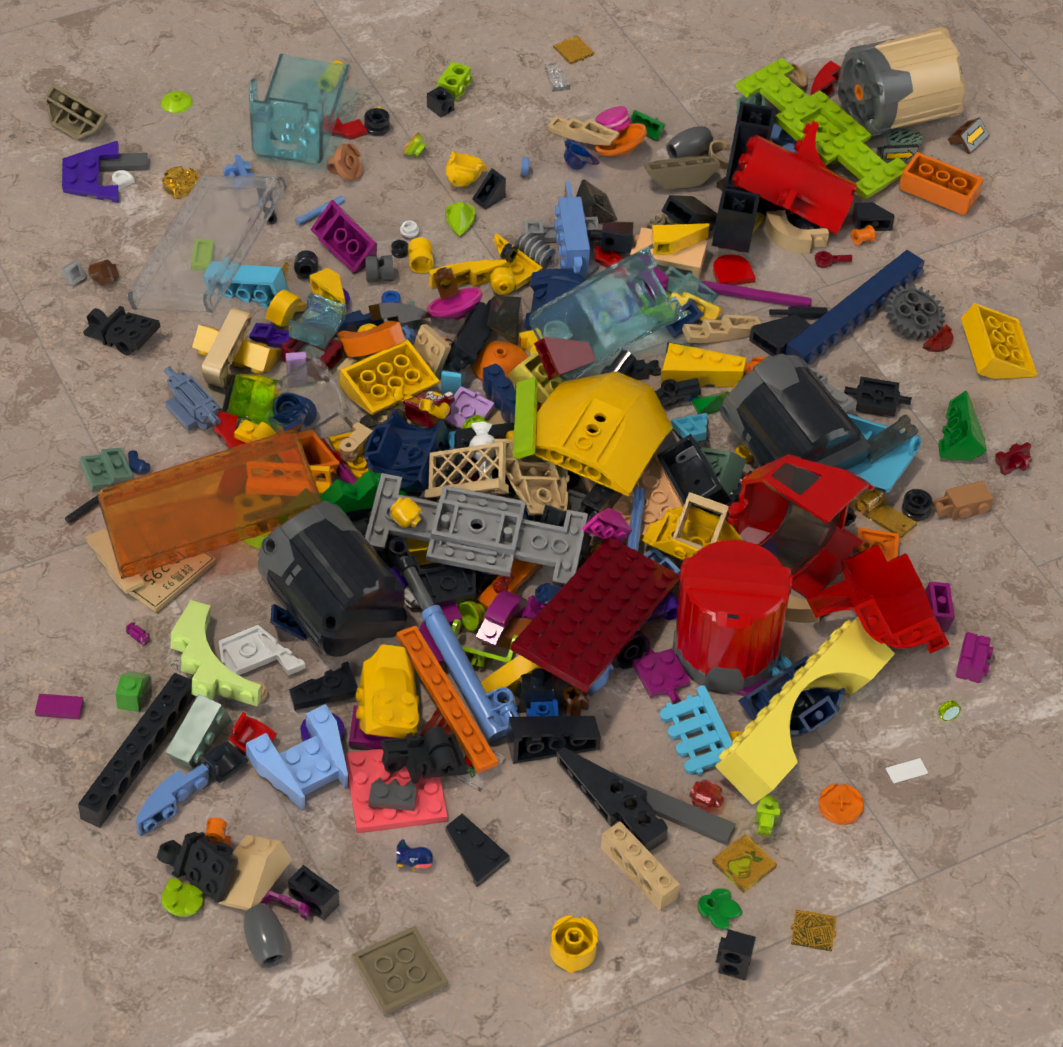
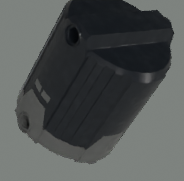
M778 354L764 358L760 363L752 367L753 370L745 375L730 393H727L723 404L719 406L723 420L760 467L790 454L804 460L848 470L864 462L867 454L871 452L870 445L859 428L806 362L795 355ZM800 470L796 493L802 495L820 477Z
M329 501L312 505L311 508L296 514L281 526L278 525L263 539L258 552V571L262 579L321 654L333 657L345 656L376 638H393L397 632L404 628L407 614L403 607L405 593L400 580L338 505L330 504Z

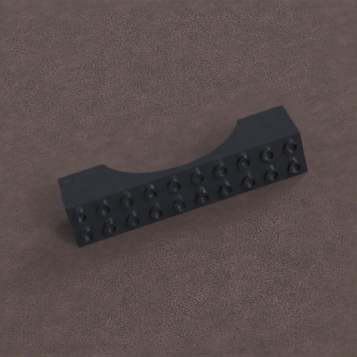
M740 102L712 240V246L749 253L760 194L751 193L741 187L734 186L732 178L735 172L740 170L738 161L741 155L747 152L748 147H746V144L750 137L759 135L770 141L776 108Z

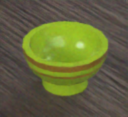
M419 132L411 138L402 153L418 157L424 151L426 145L423 143V137Z
M464 601L458 604V610L462 617V627L468 631L477 629L485 615L484 607L472 601Z

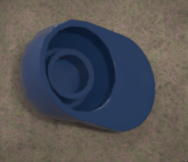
M289 392L282 393L276 397L272 405L273 415H276L302 402H306L309 405V410L302 427L309 426L315 421L317 409L310 399Z

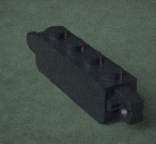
M490 299L486 304L479 302L475 309L468 314L453 340L447 357L451 360L449 366L458 373L462 369L464 370L468 364L472 366L479 357L476 354L482 351L485 346L483 343L491 335L489 331L491 332L497 325L495 320L499 315L496 312L499 305L496 300Z
M596 483L582 500L581 508L578 512L588 514L587 524L596 514L608 508L612 509L623 494Z

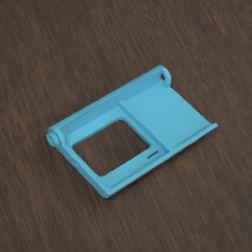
M847 414L862 432L871 448V452L867 454L864 462L848 470L874 485L876 490L889 493L917 454L921 445V436Z

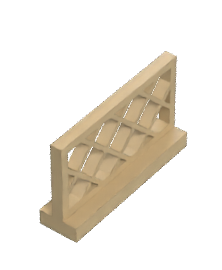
M498 442L430 453L429 490H425V498L429 501L439 502L443 485L490 495L508 494L509 485L505 484L506 443ZM494 449H499V455L493 461L489 455ZM476 452H481L483 455L474 463L471 457ZM462 454L464 459L456 466L452 461L457 455ZM444 457L446 461L438 469L436 467V458ZM488 459L492 464L484 472L479 467ZM469 461L473 467L465 474L461 469ZM451 464L455 469L447 477L443 472ZM497 467L499 469V478L491 479L488 475ZM478 470L482 476L473 482L470 478ZM460 473L464 478L459 484H454L452 480ZM441 475L445 481L440 487H435L436 480Z

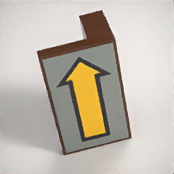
M979 117L966 121L948 138V141L951 145L961 142L967 154H970L990 135Z

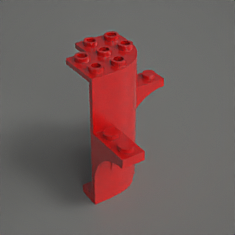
M815 121L806 122L802 129L804 134L801 140H797L793 148L796 150L795 153L759 135L750 137L746 144L748 150L745 154L741 155L738 161L740 170H737L732 178L734 181L733 185L751 193L760 194L761 198L818 226L827 228L833 234H838L854 199L853 194L856 191L857 184L832 172L821 161L816 148V133L819 123Z
M879 545L870 547L840 561L845 580L806 597L815 618L837 611H855L865 631L881 644L884 643L893 646V648H910L925 643L930 654L950 645L907 553L887 561Z

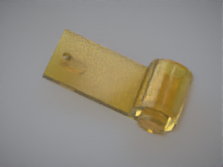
M867 489L854 500V506L860 514L886 530L898 533L899 538H902L917 526V522L885 504V493L882 491Z

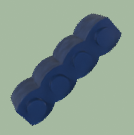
M495 363L484 367L482 379L484 392L491 397L495 407L501 410V416L507 423L515 422L516 390H514L512 381L505 377L504 370Z

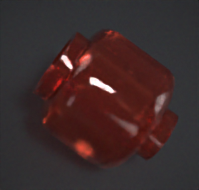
M706 779L700 782L696 781L689 794L691 803L694 806L709 813L715 808L719 809L724 801V797L721 796L722 788Z

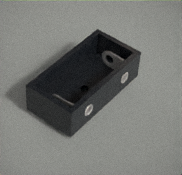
M689 434L657 455L684 505L689 492L724 505L732 501L692 434ZM692 504L693 507L700 508L710 514L713 513V511Z

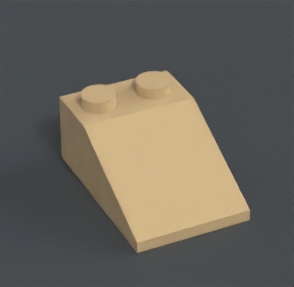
M247 834L233 852L232 858L236 860V864L225 899L219 902V904L243 910L257 906L292 861L282 842Z

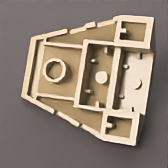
M513 439L493 440V443H506L505 474L519 499L526 501L525 509L528 515H542L545 505H552L567 511V483L569 482L567 469L535 455L515 459L513 455ZM495 449L496 457L499 455V449Z

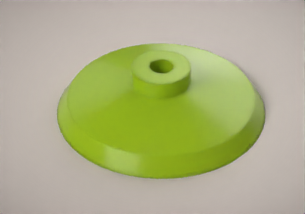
M182 91L169 92L161 99V107L171 113L185 112L193 104L191 96Z

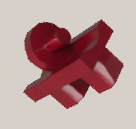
M1026 442L1022 445L1015 443L1011 445L1009 452L1004 453L1000 451L995 454V462L1000 465L1001 474L1006 475L1018 468L1022 471L1029 468V462L1032 461L1030 443Z

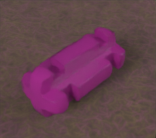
M131 622L126 626V633L130 634L136 641L141 642L140 644L145 645L150 641V634L146 633L140 626L135 625L136 623Z

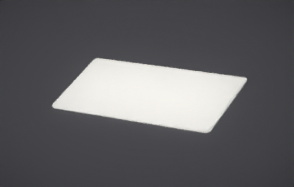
M920 758L886 768L893 783L928 774Z

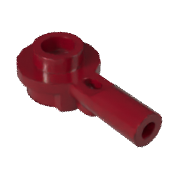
M819 251L815 254L814 260L818 267L827 268L837 262H852V255H832L827 251Z

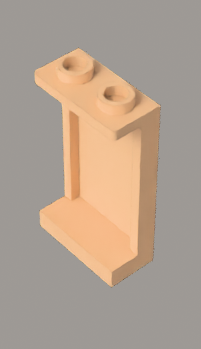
M641 227L640 234L635 236L634 245L636 247L631 249L630 259H633V267L637 266L638 261L692 271L691 279L699 280L708 240H703L674 254L653 255L652 229Z

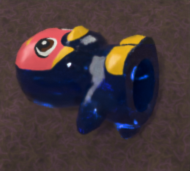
M405 839L399 841L396 849L397 867L400 868L408 865L415 870L416 868L426 869L432 865L433 853L430 849L426 847L411 848L406 844Z

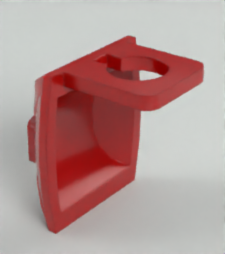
M243 712L232 728L228 740L246 753L247 742L265 733L273 742L277 733L264 723L246 716V713Z

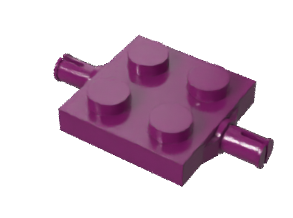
M650 646L648 653L644 652L645 657L633 660L632 666L650 698L668 695L672 704L681 702L677 691L690 686L689 677L672 648L655 653Z

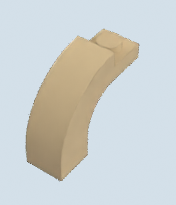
M785 210L766 212V232L770 239L778 246L788 251L804 254L810 253L811 248L827 247L829 236L827 228L800 229L788 221Z

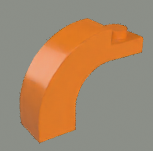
M387 321L375 328L362 332L341 331L337 333L338 341L343 343V352H346L348 357L377 353L405 341L400 322Z

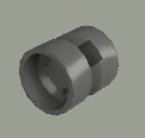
M382 255L379 259L376 256H365L366 281H377L380 277L382 280H393L392 255Z

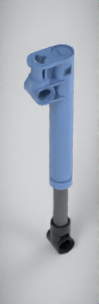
M401 537L392 539L389 543V560L395 564L399 574L405 577L423 611L421 617L488 743H493L508 737L509 717H520L517 713L518 708L513 701V693L510 689L504 687L486 693L441 607L434 604L416 570L417 565L408 550V542ZM504 699L507 703H501L498 700Z

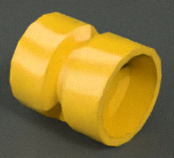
M423 237L411 240L408 244L410 269L419 274L429 272L434 267L431 241Z

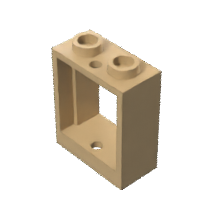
M689 492L672 539L697 549H702L705 546L680 538L692 504L721 514L711 543L718 542L729 506Z

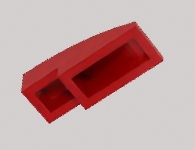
M831 60L825 64L814 79L811 95L822 91L828 96L834 92L835 83L840 78L841 66Z

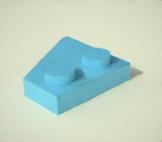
M707 413L671 419L673 429L682 438L692 434L697 443L701 440H706Z

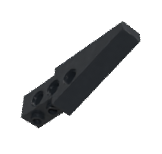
M565 747L557 751V763L610 827L617 822H621L649 852L667 840L668 827L663 819H658L654 814L652 806L647 802L646 790ZM613 790H620V791H622V792L616 794V793H613L612 791H613ZM632 806L635 809L629 810L626 807ZM641 823H648L649 825H647V826H641L640 824H641Z

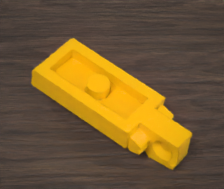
M672 292L670 300L679 303L677 308H680L692 299L703 313L698 318L699 320H718L723 308L691 293L684 292L681 295L677 292Z

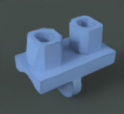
M235 155L234 164H228L224 168L223 174L226 179L234 180L237 190L243 191L245 186L254 185L256 177L254 173H250V161H242L240 155Z

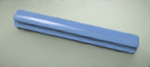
M639 487L634 489L630 521L632 531L629 533L627 545L636 551L639 548L645 489Z

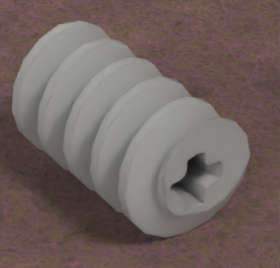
M533 232L522 234L515 241L514 246L543 267V270H546L552 264L555 249L550 248L538 236H534Z

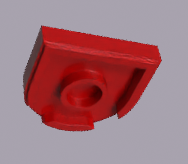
M725 254L714 261L713 275L717 283L740 285L755 282L754 272L745 258L735 254Z

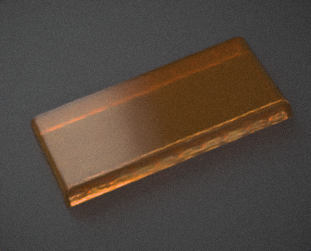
M287 430L100 490L97 494L121 579L133 577L146 571L271 532L278 525L281 526L296 514L322 502L299 435L294 430Z

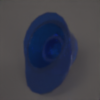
M566 140L564 142L566 149L563 157L571 168L579 170L587 163L599 165V160L578 142L573 140Z

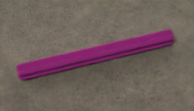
M701 280L699 284V291L793 307H811L812 299L809 297Z

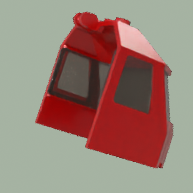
M788 454L755 469L750 475H745L741 481L740 501L733 502L728 507L729 514L726 521L730 525H735V530L743 541L751 542L767 549L780 560L783 567L790 568L791 574H793L792 589L806 598L825 589L843 572L840 561L849 558L855 547L858 549L861 547L864 541L844 528L849 503L864 489L874 490L876 487L852 471L804 460L798 456Z

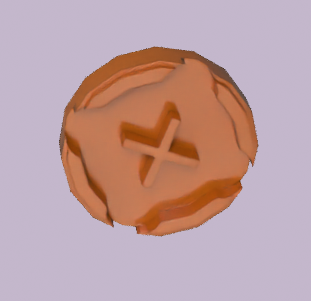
M836 783L824 788L820 794L818 806L820 813L825 819L834 824L846 825L857 821L862 815L863 798L854 787L847 784L838 785Z

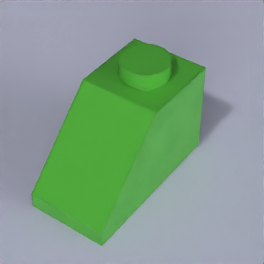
M128 671L121 675L115 692L117 709L140 711L150 674Z

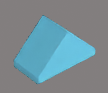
M450 370L442 371L441 393L451 392L455 395L460 386L463 387L466 373Z

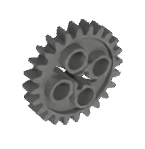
M908 284L904 288L900 285L898 289H893L884 303L886 306L884 312H887L885 318L891 319L888 324H894L893 330L899 329V335L906 333L907 339L910 336H913L915 341L918 337L922 341L925 337L930 339L932 335L936 336L945 322L943 318L946 314L942 312L944 307L938 306L941 301H935L936 295L930 296V290L924 292L922 286L918 290L914 284L912 288Z

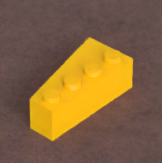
M669 343L662 368L660 387L662 382L667 379L679 382L698 378L700 387H705L708 384H713L715 387H735L744 376L746 357Z

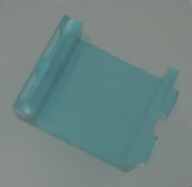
M310 293L307 297V310L299 321H289V336L325 349L346 319V305Z

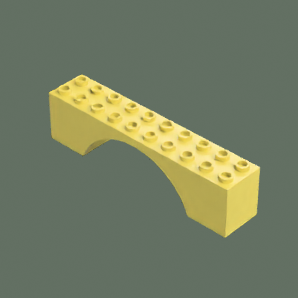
M858 617L852 622L848 619L840 628L838 627L830 635L831 638L819 646V651L807 659V664L795 672L794 678L782 686V691L770 699V704L761 709L756 715L757 718L749 722L744 728L745 731L736 736L731 742L732 745L729 748L727 747L718 756L720 761L715 767L752 805L773 791L798 763L791 744L790 717L799 694L802 691L814 688L837 690L844 687L845 693L852 695L870 682L895 654L886 644H881L874 640L865 631Z

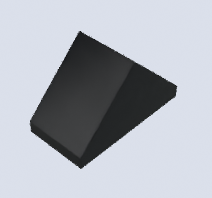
M491 168L472 200L484 209L505 198L506 178Z

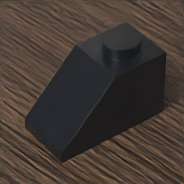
M873 202L854 203L852 213L855 229L860 230L864 229L867 225H871L875 231H892L895 219L894 214Z

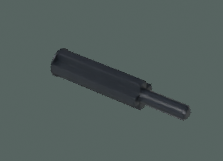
M788 307V309H770L769 315L792 316L796 314L801 318H820L828 312L827 307Z

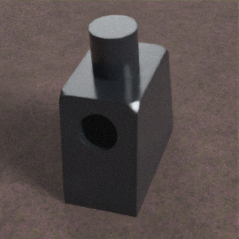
M604 222L602 230L591 229V241H601L602 250L631 253L634 222Z
M535 669L531 674H522L520 676L514 693L515 704L518 708L517 713L526 712V708H530L531 702H545L557 699L552 673H544L541 669Z

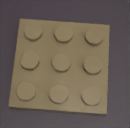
M416 926L352 954L355 966L383 1015H387L448 986L447 978Z

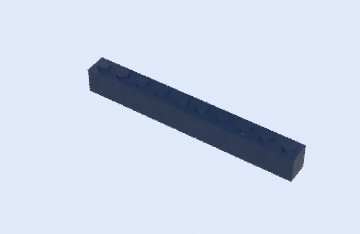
M909 250L904 251L787 343L785 355H795L804 360L807 365L813 364L817 357L824 355L831 346L838 344L841 338L849 335L866 318L873 316L881 306L884 307V303L893 289H898L900 285L903 288L906 284L910 286L916 278L919 279L924 273L925 260Z

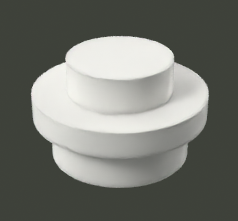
M405 221L400 227V233L404 237L412 238L418 235L419 228L414 221Z

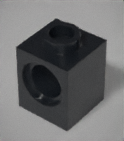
M439 86L427 93V108L441 118L454 111V96Z

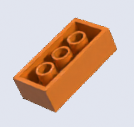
M917 152L902 172L899 189L966 216L981 193L984 178Z

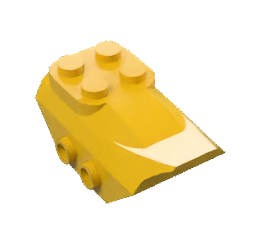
M684 506L667 509L664 517L650 523L642 541L682 561L687 557H692L695 552L700 550L672 539ZM691 506L680 538L702 546L709 545L720 517ZM725 520L718 541H743L734 527Z
M382 644L371 658L363 662L360 686L356 690V701H359L356 718L359 719V727L365 734L406 738L407 734L411 733L413 738L414 734L418 733L417 726L420 714L417 709L419 696L416 695L415 669L404 647Z

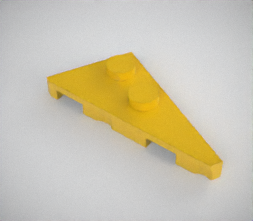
M496 233L493 242L501 256L503 247L509 242ZM519 249L516 258L512 262H507V268L514 273L515 290L530 282L533 272L543 270V267Z

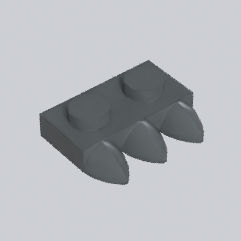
M379 777L374 783H371L369 807L414 811L417 787L411 780L405 786H401L396 778L390 784H385L383 779Z

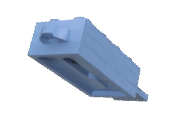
M565 181V195L562 198H558V205L555 206V217L557 219H554V230L558 231L556 232V243L560 244L558 246V256L562 257L560 259V269L569 270L583 277H588L590 247L581 197L572 196L570 181Z

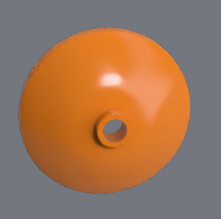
M629 124L623 130L618 131L619 136L610 146L595 145V149L598 154L603 156H627L643 142L647 129L643 124Z
M493 341L484 344L485 346L482 351L476 354L479 357L471 366V370L482 381L483 368L496 363L504 370L505 377L510 379L508 374L527 359L528 356L522 348L513 343Z

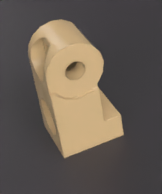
M356 422L352 426V434L340 442L341 459L345 462H353L365 452L368 439L373 430Z

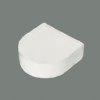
M119 170L112 175L113 185H118L119 190L135 183L134 177L127 171Z

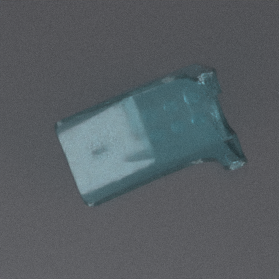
M280 54L264 101L258 100L257 79L252 78L249 86V107L253 152L258 156L311 165L321 163L336 125L350 64H336Z
M653 244L618 261L531 313L529 322L538 340L544 337L589 342L594 352L595 362L559 376L565 381L576 379L619 353L622 349L624 350L651 333L691 314L690 310L683 311L676 296L668 298L652 269L658 265L650 249L654 248ZM643 279L651 288L655 300L648 293L644 285Z

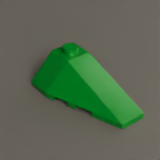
M964 391L949 402L946 413L947 425L942 428L944 436L938 443L939 455L942 459L971 461L987 451L985 437L969 393Z

